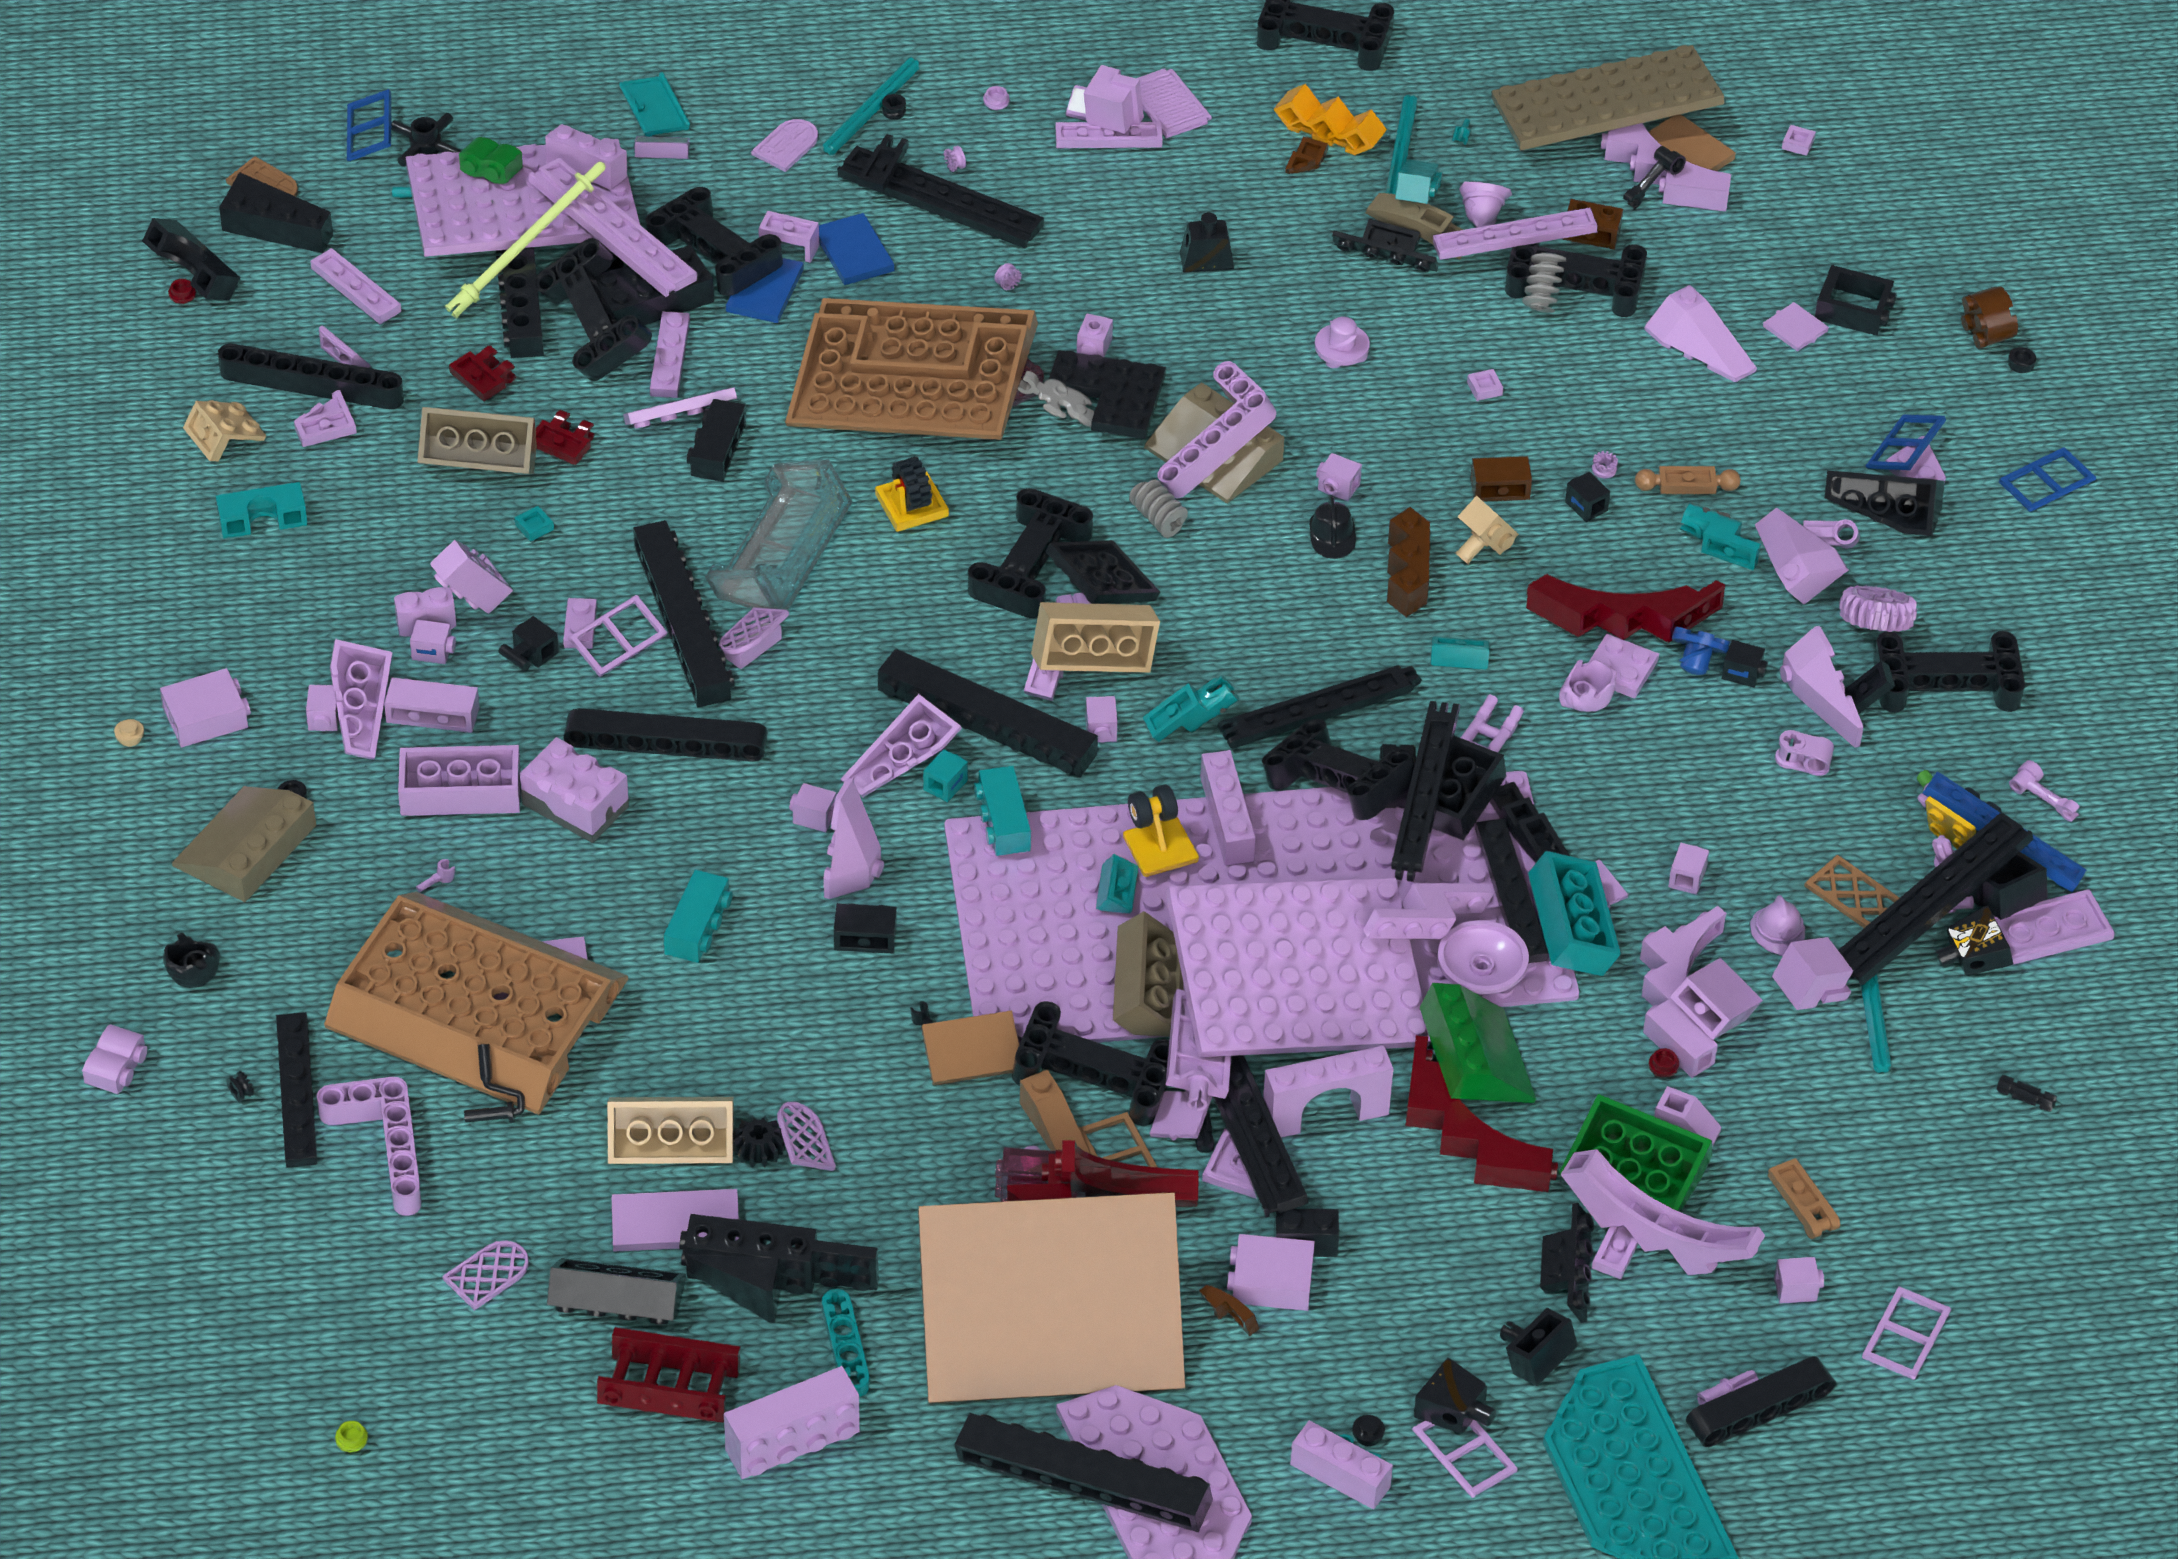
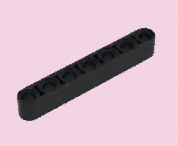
M225 344L219 348L217 353L221 377L229 381L333 399L332 393L340 390L345 402L383 409H397L404 403L402 378L394 372L238 344Z
M577 708L568 713L563 738L566 743L576 748L755 762L764 757L768 730L764 725L755 722Z

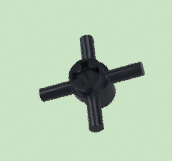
M445 113L437 122L430 117H420L411 123V127L393 120L391 122V130L408 137L411 146L398 158V163L405 167L406 156H414L416 154L430 155L438 154V152H461L460 149L441 140L440 132L453 121L452 115Z

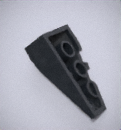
M1827 470L1824 498L1894 528L1901 533L1933 536L1942 510L1945 481Z

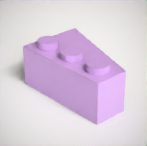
M454 540L430 563L437 572L434 577L444 588L449 586L458 598L462 599L464 597L473 609L481 608L489 614L513 590L485 554L477 557L479 555L477 550L473 549L470 552V548L467 545Z

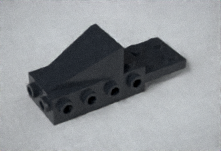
M690 1214L687 1231H682L680 1236L679 1248L683 1250L681 1265L686 1266L688 1279L704 1281L767 1322L775 1323L781 1290H786L792 1294H812L814 1283H820L826 1287H852L858 1291L877 1290L878 1248L818 1241L817 1229ZM699 1233H707L705 1237H699Z

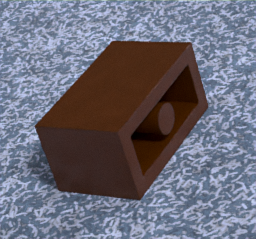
M1528 456L1472 458L1470 479L1474 498L1478 496L1483 502L1530 500L1532 476Z

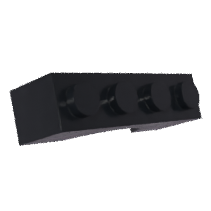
M152 218L142 242L158 256L173 260L188 269L194 275L190 285L206 299L230 301L241 277L177 220Z

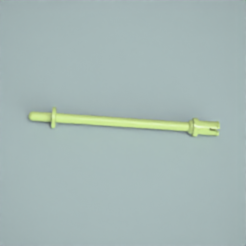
M597 162L584 176L577 172L574 175L577 182L474 283L461 286V291L445 305L446 310L450 312L458 305L451 314L457 319L473 302L477 303L480 300V291L584 190L590 193L594 191L591 183L605 170V164Z

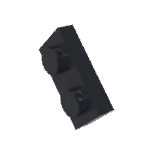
M1880 661L1845 688V696H1852L1858 714L1895 687L1889 665Z

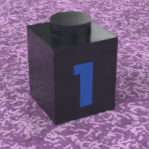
M1589 471L1573 478L1567 483L1565 503L1585 522H1588L1608 511L1611 491Z
M1732 640L1724 659L1721 679L1755 688L1758 678H1764L1767 670L1768 661L1764 660L1765 648Z

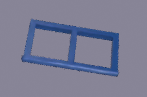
M387 89L349 103L347 105V161H352L390 147L391 91ZM384 99V116L353 127L355 109ZM384 124V141L353 152L354 134Z
M1903 414L1868 461L1866 468L1911 470L1945 423V416ZM1905 422L1934 423L1923 439L1894 438ZM1888 446L1917 447L1907 462L1878 461Z
M2063 447L2000 478L1999 483L2031 512L2096 480V476ZM2063 456L2085 478L2062 488L2040 467ZM2033 471L2055 493L2035 503H2031L2010 482Z

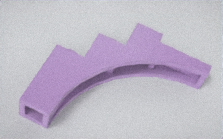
M1643 123L1609 130L1608 133L1602 134L1601 149H1606L1604 160L1630 163V170L1635 171L1633 182L1643 180L1657 162L1654 159V153L1662 145L1650 135ZM1686 161L1680 173L1672 175L1664 170L1652 184L1659 185V192L1664 193L1663 204L1726 212L1731 174L1709 170Z
M1719 906L1709 912L1701 913L1696 920L1686 926H1680L1674 933L1665 926L1656 932L1649 933L1642 941L1640 960L1651 970L1644 976L1641 996L1652 1005L1645 1014L1643 1033L1660 1049L1667 1048L1672 1050L1679 1059V1067L1691 1078L1715 1064L1718 1044L1670 996L1686 979L1694 960L1706 945L1723 933L1726 912Z
M1597 1149L1574 1152L1561 1173V1176L1601 1228L1625 1225L1644 1252L1668 1249L1687 1275L1712 1273L1717 1267L1718 1262L1750 1259L1758 1252V1247L1765 1237V1234L1759 1227H1734L1714 1224L1693 1218L1662 1204L1630 1183L1610 1165Z

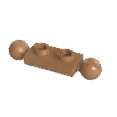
M1659 466L1658 474H1655L1650 469H1642L1635 476V484L1640 490L1649 491L1655 486H1660V494H1716L1717 486H1720L1725 491H1734L1741 483L1740 475L1735 470L1727 469L1720 475H1716L1715 466Z

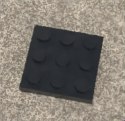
M1113 540L1050 543L1046 550L1054 564L1062 569L1070 578L1071 583L1076 585L1092 604L1156 601L1160 594L1155 585Z

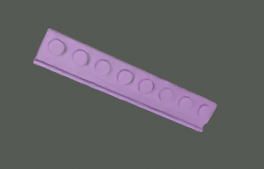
M558 158L538 168V172H530L529 182L552 202L556 203L577 182L574 176L577 172L561 158ZM593 186L594 191L592 193L584 190L563 210L665 297L669 296V292L673 290L676 292L697 281V272L596 187Z

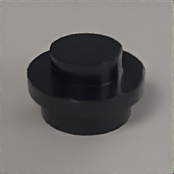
M1363 1415L1354 1421L1352 1432L1361 1445L1373 1446L1383 1438L1385 1426L1378 1417Z

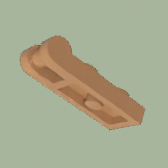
M1796 1158L1769 1168V1179L1803 1224L1804 1230L1810 1239L1821 1236L1825 1230L1831 1232L1840 1228L1838 1215ZM1820 1214L1822 1219L1816 1220L1814 1215Z

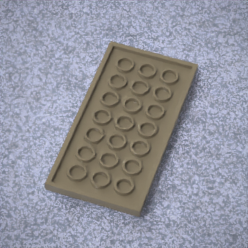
M1683 45L1664 52L1656 51L1651 55L1630 57L1624 61L1604 63L1601 66L1589 69L1581 68L1575 72L1555 74L1545 79L1528 80L1523 84L1514 86L1506 85L1491 91L1492 100L1520 151L1725 104L1724 94L1693 45Z

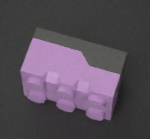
M557 737L520 772L522 805L591 843H594L629 807L627 775L611 766L608 768L600 766L597 759L588 754L580 755L576 753L572 745Z

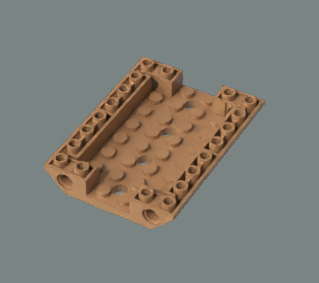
M412 892L397 896L337 982L324 1026L336 1033L503 1101H513L514 1105L517 1106V1097L489 1090L483 1085L480 1078L477 1045L490 1044L492 1079L490 1082L521 1091L525 1097V1109L539 1115L569 1070L568 1053L589 1021L598 1024L601 1022L628 981V976L419 892ZM395 950L402 951V954L397 957L387 956L389 952ZM448 971L456 973L448 979L440 977L442 973ZM502 992L507 993L509 995L504 1000H496L493 998L496 994H500ZM555 1014L563 1016L561 1020L556 1022L547 1020L549 1016Z

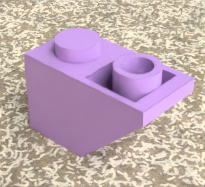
M1666 1087L1655 1109L1654 1117L1712 1140V1147L1721 1132L1722 1127L1695 1096L1674 1088Z

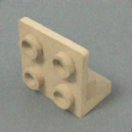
M195 401L183 426V429L209 461L219 462L229 439L264 441L266 438V434L260 428L258 422L249 415L245 406L238 402Z

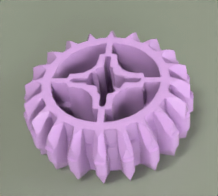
M1857 585L1843 591L1839 605L1840 616L1846 622L1858 625L1860 628L1879 630L1880 632H1900L1913 627L1917 615V601L1904 592L1887 589L1886 587H1871L1867 585L1862 587Z

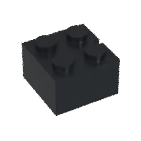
M2019 852L1967 897L1973 896L1974 903L1979 907L1988 905L1993 916L2000 920L2008 918L2048 898L2047 868Z

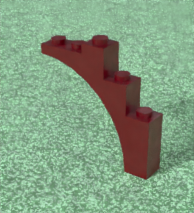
M1062 1140V1150H1055V1154H1049L1048 1163H1042V1182H1048V1184L1071 1183V1192H1085V1197L1175 1193V1207H1197L1199 1170L1148 1167L1111 1161L1083 1151L1077 1146L1075 1140Z

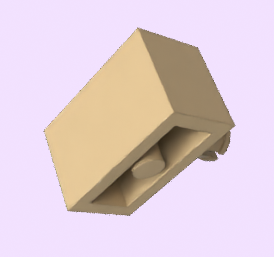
M1476 496L1458 515V518L1472 530V535L1455 553L1469 565L1471 560L1484 546H1490L1501 555L1504 550L1509 549L1513 545L1515 538L1519 534Z

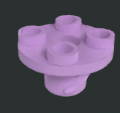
M1337 317L1330 321L1331 325L1322 328L1317 333L1315 351L1321 359L1326 361L1325 363L1328 367L1339 368L1340 366H1349L1364 362L1367 359L1370 346L1369 338L1362 329L1356 326L1355 321L1351 318Z

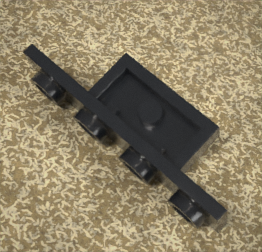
M1373 219L1368 220L1363 238L1333 231L1334 245H1337L1343 251L1351 252L1356 250L1369 258L1376 259L1379 256L1388 259L1389 262L1396 265H1403L1404 263L1413 265L1415 269L1422 272H1429V270L1437 272L1438 270L1436 257L1416 252L1421 237L1418 231Z
M1579 1203L1572 1204L1571 1229L1543 1236L1540 1288L1545 1294L1568 1288L1567 1306L1578 1320L1583 1323L1587 1322V1308L1590 1307L1588 1287L1592 1279L1589 1266L1590 1257L1593 1255L1591 1232L1594 1230V1222L1591 1215L1586 1213Z

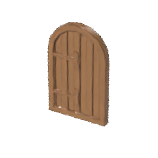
M256 156L226 178V183L232 186L237 175L241 172L295 197L298 193L297 183L291 176Z

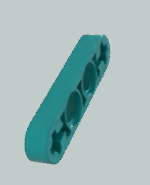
M831 1289L822 1297V1313L836 1368L843 1366L850 1380L851 1372L856 1371V1378L860 1384L854 1385L859 1397H862L869 1390V1371L851 1299L844 1290ZM833 1302H838L839 1306H841V1314L836 1315ZM840 1325H845L851 1329V1332L846 1335H839L834 1332V1329ZM845 1351H853L858 1355L857 1358L851 1361L843 1360L840 1357Z

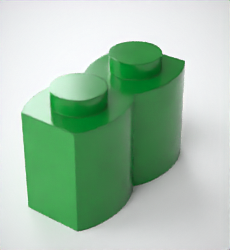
M485 137L475 138L459 153L460 170L473 177H484L496 184L507 183L523 168L521 150L509 144L499 145Z

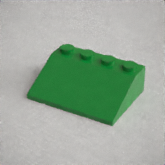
M1432 983L1419 1008L1450 1097L1454 1099L1535 1103L1536 1096L1504 1009L1460 984Z
M1598 1094L1559 1171V1175H1561L1574 1152L1597 1149L1610 1165L1630 1183L1653 1199L1680 1212L1700 1182L1713 1155L1712 1140Z

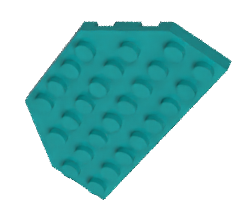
M1640 1354L1580 1369L1575 1377L1573 1386L1562 1401L1552 1425L1548 1427L1544 1435L1543 1445L1590 1546L1619 1559H1739Z

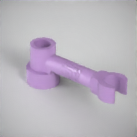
M2025 761L2018 768V773L2009 781L2011 789L2018 794H2022L2026 789L2055 807L2056 811L2065 820L2072 822L2079 815L2075 811L2080 806L2075 801L2061 798L2039 784L2038 782L2044 776L2041 767L2034 761Z

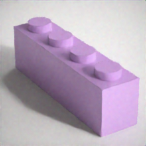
M1231 750L1202 754L1200 778L1224 864L1233 865L1254 862L1256 838Z

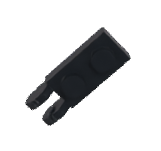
M886 134L882 142L876 146L859 175L858 186L884 192L907 152L909 140L902 138L897 147L892 148L893 135Z

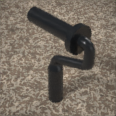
M490 1044L477 1045L480 1078L484 1087L492 1091L517 1097V1108L514 1107L513 1101H509L505 1107L464 1110L465 1122L509 1119V1123H515V1116L522 1114L525 1110L524 1094L519 1090L490 1082L492 1079Z

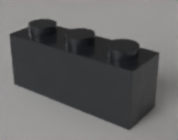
M713 399L710 408L705 409L702 418V428H697L694 448L690 447L687 454V464L691 466V476L724 482L746 426L745 404Z

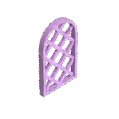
M753 607L723 635L719 641V647L725 654H738L748 651L766 638L790 614L788 610ZM769 615V618L759 621L760 618ZM756 620L755 623L746 626V623ZM771 622V624L761 627L762 624ZM757 626V629H754V630L749 631V632L747 631L748 629H751V628ZM744 631V634L734 637L735 634ZM759 632V635L749 638L750 635ZM746 638V640L735 642L736 640ZM732 642V645L724 647V645Z
M798 1102L783 1104L777 1113V1119L791 1164L834 1171L836 1165L819 1117L810 1108ZM788 1108L794 1114L790 1117L783 1110ZM802 1111L803 1113L808 1115L810 1119L808 1120L800 1112ZM796 1116L806 1123L803 1127L794 1120ZM790 1123L799 1130L797 1133L788 1127ZM808 1126L817 1133L815 1136L806 1130ZM803 1133L811 1141L809 1143L805 1142L799 1137L800 1134ZM795 1140L804 1146L802 1150L793 1144ZM815 1143L822 1149L821 1153H818L811 1145ZM807 1149L816 1156L814 1160L805 1154Z
M506 1240L496 1241L443 1275V1281L475 1311L526 1274L529 1266L528 1254L522 1246L515 1242ZM501 1247L512 1248V1253H500ZM496 1248V1253L489 1252ZM495 1257L494 1265H483V1258ZM499 1258H511L510 1266L498 1265ZM515 1258L525 1259L524 1266H514ZM479 1259V1264H472L474 1261ZM466 1269H478L477 1277H465ZM462 1270L461 1276H454ZM482 1270H493V1277H481ZM497 1271H509L508 1279L497 1278ZM513 1271H520L517 1275L512 1277ZM452 1281H460V1287L458 1288ZM464 1281L476 1282L475 1290L464 1289ZM480 1282L492 1283L491 1291L479 1290ZM496 1283H503L501 1286L495 1289ZM466 1294L474 1295V1300L472 1301ZM478 1295H486L478 1301Z

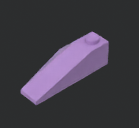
M1691 285L1670 294L1645 325L1644 330L1662 346L1668 349L1674 347L1684 352L1685 358L1689 360L1696 358L1706 363L1707 369L1733 382H1737L1756 372L1757 367L1712 306Z
M1775 508L1755 524L1776 573L1787 591L1803 604H1806L1849 570L1835 548L1778 508Z
M918 694L846 772L841 781L844 783L847 777L853 779L859 795L863 798L943 750L962 727Z

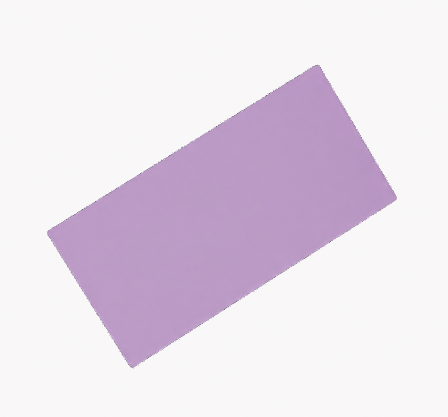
M1506 772V778L1500 786L1515 782L1523 797H1529L1534 804L1526 772ZM1332 787L1243 794L1256 838L1254 862L1225 865L1206 797L1176 800L1178 805L1177 817L1199 855V861L1149 877H1144L1138 868L1133 910L1130 914L1096 909L1103 863L1113 854H1116L1137 865L1123 838L1124 831L1136 828L1131 819L1128 804L1026 812L1031 829V851L999 856L995 855L993 844H987L985 828L988 825L987 822L982 823L981 816L947 819L944 822L972 1014L973 1016H980L1012 1010L1019 1044L1035 1006L1043 1001L1053 1002L1060 1008L1061 1016L1058 1030L1097 1043L1166 1037L1133 1035L1113 1021L1117 929L1119 925L1145 911L1173 931L1165 893L1169 886L1395 878L1396 870L1391 869V863L1404 808H1399V806L1396 808H1385L1371 819L1358 820L1354 818L1348 793ZM1490 802L1476 822L1500 819ZM1476 823L1464 841L1432 828L1422 873L1416 872L1414 882L1407 881V871H1404L1402 881L1396 880L1401 903L1413 883L1490 884L1494 891L1475 831ZM1510 833L1544 938L1528 872L1536 862L1525 852ZM1495 891L1483 913H1454L1456 920L1451 929L1461 923L1473 920H1488L1505 925ZM1410 939L1423 1000L1432 983L1452 984L1444 976L1438 964L1437 954L1441 939ZM1548 954V961L1529 963L1524 977L1512 988L1499 993L1478 995L1499 1007L1575 1001L1579 998V989L1574 970L1551 965Z

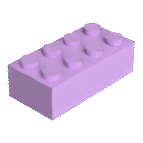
M519 745L400 748L398 795L401 816L520 813L521 768Z
M840 1366L725 1412V1451L741 1479H745L749 1476L760 1475L767 1469L779 1464L790 1463L795 1458L806 1453L817 1452L826 1445L836 1441L849 1439L854 1434L860 1432L859 1394L843 1366Z

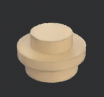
M123 720L115 726V738L123 746H135L142 740L144 727L137 720Z

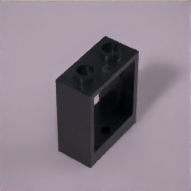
M1831 265L1817 300L1815 318L1821 322L1878 336L1881 325L1886 327L1890 315L1888 308L1893 309L1897 293L1893 292L1894 281ZM1837 290L1879 300L1877 309L1873 310L1834 300Z

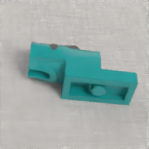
M1689 503L1681 521L1683 525L1680 530L1703 540L1701 553L1754 571L1758 564L1761 544L1740 537L1742 522L1732 519L1728 513Z
M1221 675L1210 680L1198 690L1189 683L1143 716V719L1152 737L1160 742L1180 726L1193 733L1207 721H1212L1216 716L1225 712L1240 699L1233 692L1235 690L1233 685Z

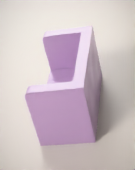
M767 211L758 228L759 237L772 234L778 236L782 242L805 247V262L811 263L819 248L818 222Z

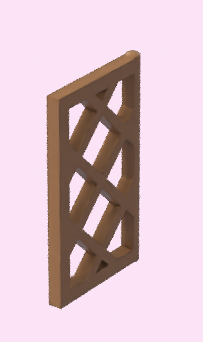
M1836 855L1807 880L1804 887L1863 928L1870 924V922L1863 918L1862 915L1879 916L1887 909L1883 908L1882 898H1888L1893 902L1900 898L1839 855ZM1840 864L1850 871L1851 874H1834V868ZM1818 881H1830L1831 891L1823 890L1816 883ZM1835 881H1852L1853 891H1836ZM1857 881H1864L1873 887L1875 891H1858ZM1837 898H1854L1855 908H1849ZM1859 898H1876L1877 908H1861Z

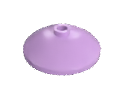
M1473 920L1461 923L1450 929L1447 935L1440 941L1437 959L1442 973L1452 984H1460L1477 994H1494L1506 991L1521 981L1528 968L1529 953L1523 939L1511 928L1493 921Z

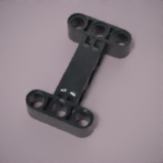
M1266 0L1258 19L1257 46L1267 51L1275 50L1280 45L1282 37L1286 36L1358 51V66L1363 70L1373 71L1380 67L1393 32L1394 8L1387 3H1377L1371 8L1369 16L1364 17L1294 3L1293 0Z
M692 188L646 216L647 231L662 244L667 246L680 239L716 264L717 289L722 295L731 296L741 292L776 271L783 264L781 240L778 236L767 234L749 243L712 218L711 191L708 188Z
M594 238L584 240L541 271L535 278L534 285L537 291L554 304L569 298L590 342L574 354L573 365L589 380L598 381L644 349L650 343L652 333L648 327L632 315L625 316L617 322L596 280L597 276L611 266L613 256L609 250Z
M1540 242L1512 247L1505 282V292L1508 296L1512 298L1527 296L1525 287L1530 286L1527 282V277L1533 275L1529 272V267L1535 265L1531 261V257L1540 253H1552L1566 258L1565 262H1558L1557 264L1564 268V272L1555 273L1557 277L1562 279V282L1553 283V286L1613 296L1612 311L1615 315L1629 317L1635 313L1646 267L1647 251L1644 247L1633 244L1628 245L1623 250L1621 261L1539 247Z
M1026 488L1020 490L1016 496V519L1026 528L1000 567L984 562H976L969 567L968 594L975 600L1027 618H1038L1040 602H1045L1046 589L1035 578L1050 557L1046 553L1049 544L1057 543L1061 538L1071 542L1089 541L1093 535V512L1089 508L1036 489Z
M1887 631L1879 634L1877 637L1873 657L1874 666L1880 661L1888 664L1895 687L1879 698L1881 707L1886 711L1894 713L1902 711L1906 706L1908 691H1993L1994 701L1999 709L2012 712L2019 709L2021 705L2025 681L2017 639L2010 632L1998 631L1994 633L1991 637L1989 652H1904L1903 641L1898 634Z
M1321 719L1305 722L1262 758L1266 779L1271 789L1280 790L1287 788L1300 777H1304L1348 793L1354 818L1358 820H1368L1375 817L1408 790L1415 766L1412 752L1405 748L1391 751L1378 762L1332 746L1326 722Z
M1049 1001L1038 1003L1032 1012L1015 1055L1012 1070L1013 1081L1020 1086V1080L1040 1073L1044 1068L1132 1097L1128 1114L1133 1123L1140 1126H1147L1153 1123L1163 1095L1168 1087L1165 1084L1169 1041L1162 1039L1153 1042L1147 1057L1143 1058L1058 1030L1061 1016L1060 1008L1055 1003Z

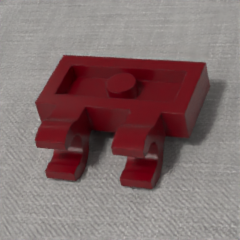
M491 345L486 346L477 355L469 351L449 364L450 373L484 402L505 389V383H511L516 379V375L511 372L515 366L510 361L505 360L496 367L499 361L494 355L498 352Z
M560 409L551 422L542 420L535 428L536 449L577 465L591 448L590 442L594 438L595 433L590 432L594 424L582 420L574 433L568 431L571 423L566 420L570 417V413Z

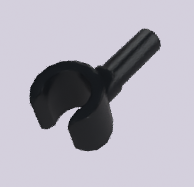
M919 1002L921 1011H915L910 1007L912 1022L915 1025L920 1026L933 1023L930 1019L929 1008L926 1002Z

